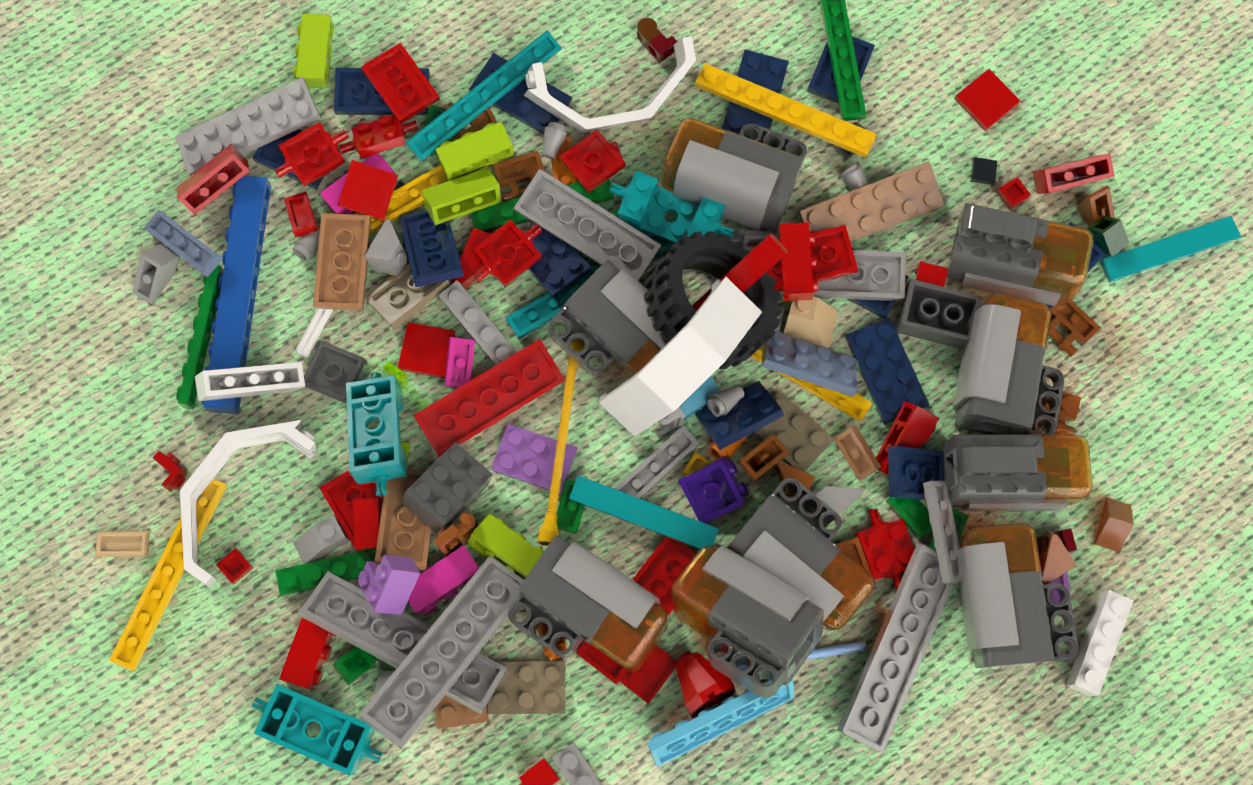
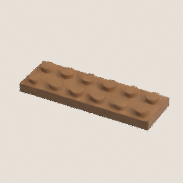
M929 161L797 212L801 223L809 222V229L814 230V232L846 225L850 242H853L945 205Z

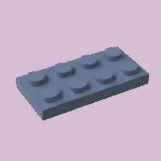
M775 331L774 336L762 346V367L852 397L857 392L856 358L850 355L841 354L824 346H818L803 339L785 335L780 331Z

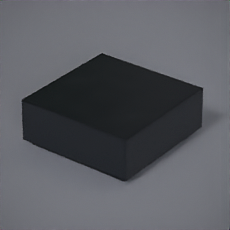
M974 157L972 160L970 182L994 185L998 160Z

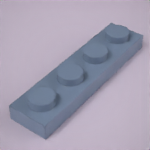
M160 210L156 212L144 227L145 230L207 278L223 259Z

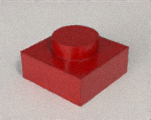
M1018 176L996 191L1009 210L1023 203L1031 196Z
M237 548L216 564L232 584H236L254 568Z

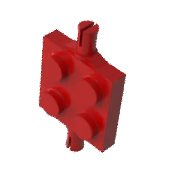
M394 115L383 116L377 121L361 123L352 128V141L339 144V148L342 154L356 150L360 158H364L405 145V134L419 129L416 120L402 125Z
M318 122L279 145L280 150L285 156L286 163L274 169L279 179L292 171L293 174L298 176L305 187L345 163L337 144L349 139V136L345 129L331 136V134L325 131L321 123Z
M511 220L505 223L473 249V253L480 259L483 265L479 271L473 274L474 279L480 283L490 274L506 288L542 258L541 253L534 247L532 239L542 233L541 228H538V225L535 224L525 233L518 229Z
M878 508L868 511L873 526L867 530L857 532L855 536L859 538L873 580L892 578L897 591L902 580V574L905 573L915 549L904 520L882 522Z

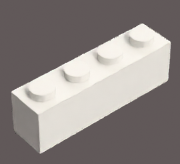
M302 362L202 371L195 376L198 401L295 392L305 387Z
M1111 590L1100 593L1066 683L1067 687L1089 697L1100 694L1134 600Z

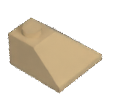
M814 296L812 300L791 301L783 334L829 349L838 311Z

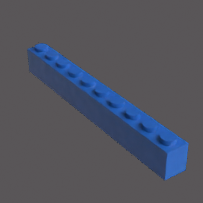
M243 176L237 183L233 184L234 204L229 209L231 224L230 228L226 230V242H228L227 251H224L222 255L224 272L219 276L221 292L215 302V308L218 311L217 319L213 320L212 323L214 339L208 349V354L211 358L210 366H207L205 371L246 367L271 192V184L266 177ZM241 397L201 402L204 405L203 407L209 412L239 414Z

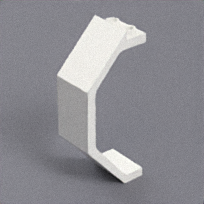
M692 36L682 38L674 44L677 61L676 69L641 110L591 119L585 118L548 93L542 62L532 64L527 72L528 74H525L527 87L532 89L527 90L524 96L579 133L645 122L652 118L696 61Z
M727 277L722 281L718 279L711 286V294L687 325L638 373L612 392L606 390L600 396L599 404L634 437L674 412L728 359L762 313Z
M301 420L226 432L180 489L184 570L210 589L217 580L198 565L197 499L233 453L239 449L284 441L311 459L317 452L315 438L302 428Z

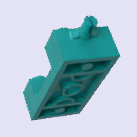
M635 171L631 183L626 188L612 183L609 193L622 197L618 218L636 230L663 241L675 244L683 236L688 235L690 237L694 232L701 231L703 236L708 231L715 232L716 236L717 234L728 235L730 239L733 235L734 229L721 225L726 205L706 197L702 198L700 206L674 196L671 191L658 187L657 178L639 171ZM672 212L676 214L677 220L675 222H667L664 219V215Z
M376 372L371 374V379L346 383L349 472L357 484L376 483V495L382 496L383 494L385 496L387 495L386 481L407 477L406 453L401 446L399 411L403 410L402 388L395 375L381 377V374ZM372 421H380L377 428L368 429V425Z
M276 684L269 702L256 697L254 699L256 703H252V708L263 712L254 734L349 776L355 775L360 762L365 757L378 763L382 758L375 755L383 757L384 752L370 747L375 729L363 720L311 699L307 695L284 685ZM312 722H317L321 727V731L316 737H310L307 733V727Z

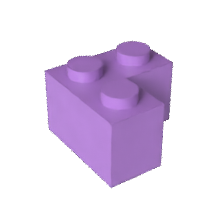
M384 555L379 565L367 561L364 570L359 574L358 583L373 612L402 615L420 575V571L412 558Z

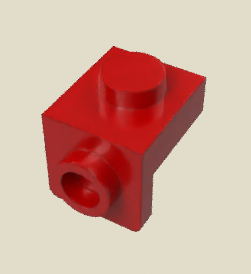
M158 451L153 456V459L171 473L161 485L172 492L173 489H178L183 485L188 472L178 465L181 460L171 452L165 455Z

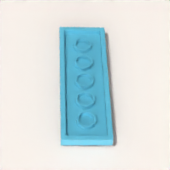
M793 680L787 686L782 684L773 697L762 698L747 689L745 694L737 698L734 696L729 697L721 703V706L713 710L712 708L703 710L698 714L697 718L691 721L684 720L675 725V729L667 733L659 732L655 734L647 744L656 766L659 767L794 699Z

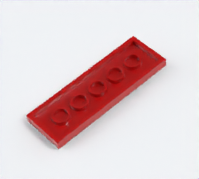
M538 339L413 416L438 457H441L455 442L461 445L561 384L565 379L541 339Z
M665 536L632 579L659 598L661 606L658 612L653 609V606L648 611L658 618L660 624L658 629L655 628L653 630L645 624L646 621L642 620L641 624L648 628V630L641 637L624 624L617 627L618 624L614 621L597 647L593 648L584 641L576 654L617 685L700 576L704 567V559L685 544ZM606 617V619L604 620V622L602 623V625L600 626V628L598 629V631L596 632V634L594 635V637L597 635V633L600 631V629H601V628L603 627V625L606 623V621L608 620V617Z

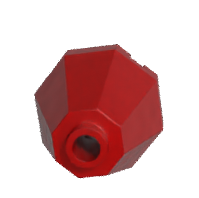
M687 651L677 658L679 662L675 666L686 709L692 719L698 717V714L717 703L721 705L725 699L731 697L736 692L735 685L731 679L714 669L710 662L698 652L691 653Z

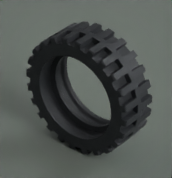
M701 231L694 232L690 237L688 235L683 236L653 266L649 272L650 276L645 283V287L649 288V290L644 294V299L651 302L647 309L648 317H654L655 323L653 327L656 332L661 331L665 336L663 341L666 345L687 325L696 313L684 291L682 281L683 270L695 269L704 271L720 280L750 253L743 248L744 243L739 240L734 243L730 241V236L722 234L721 237H716V233L713 231H708L704 236ZM767 272L743 292L762 313L719 369H727L731 364L735 367L746 361L774 336V330L779 327L781 320L777 317L782 313V306L778 305L777 301L781 299L780 291H775L773 285L776 284L774 276L769 277Z

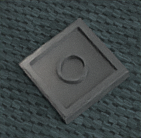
M320 341L304 375L305 387L346 404V383L357 381L366 359Z

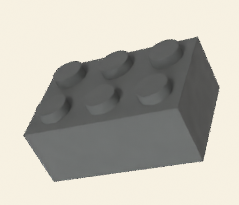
M911 279L905 287V299L902 301L896 332L963 349L970 341L975 312L981 306L982 296Z
M455 442L405 492L402 505L437 534L444 527H449L489 485L493 474Z

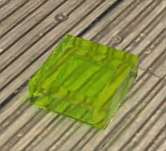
M388 361L384 365L385 375H395L402 389L409 384L407 375L392 362Z

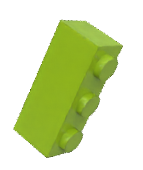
M302 14V21L298 23L297 27L300 42L296 43L295 47L298 62L293 67L294 79L303 77L308 88H328L334 31L332 18L327 14Z
M501 121L487 124L482 130L475 133L468 132L456 141L444 142L436 149V153L446 177L450 181L513 156L514 149Z
M489 168L422 190L425 209L435 225L502 202L499 183Z
M490 513L473 531L468 545L483 557L488 559L489 556H492L524 580L544 553L541 548L534 547L526 541V538L521 533L514 532L506 526L502 519L494 517Z

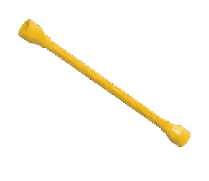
M575 340L570 344L571 348L576 352L584 349L581 341ZM568 354V368L550 485V497L547 513L539 529L537 541L538 544L548 546L556 536H559L556 515L559 500L558 494L560 493L559 488L561 485L577 363Z

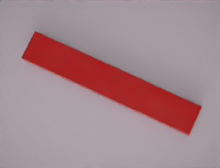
M771 233L725 274L720 281L727 277L743 293L788 253V250ZM711 288L692 304L696 312L711 294Z

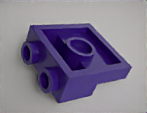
M725 456L678 480L698 521L702 523L735 510L747 502L748 489L744 482H738L735 476L738 473L734 462L732 460L727 461Z

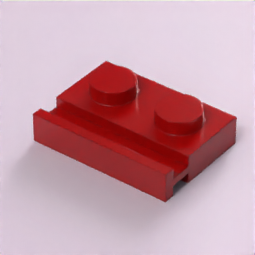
M650 640L619 682L649 704L675 670V665L678 661Z

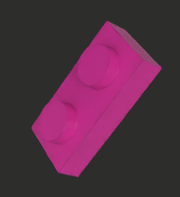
M450 337L444 386L459 388L471 380L475 340Z

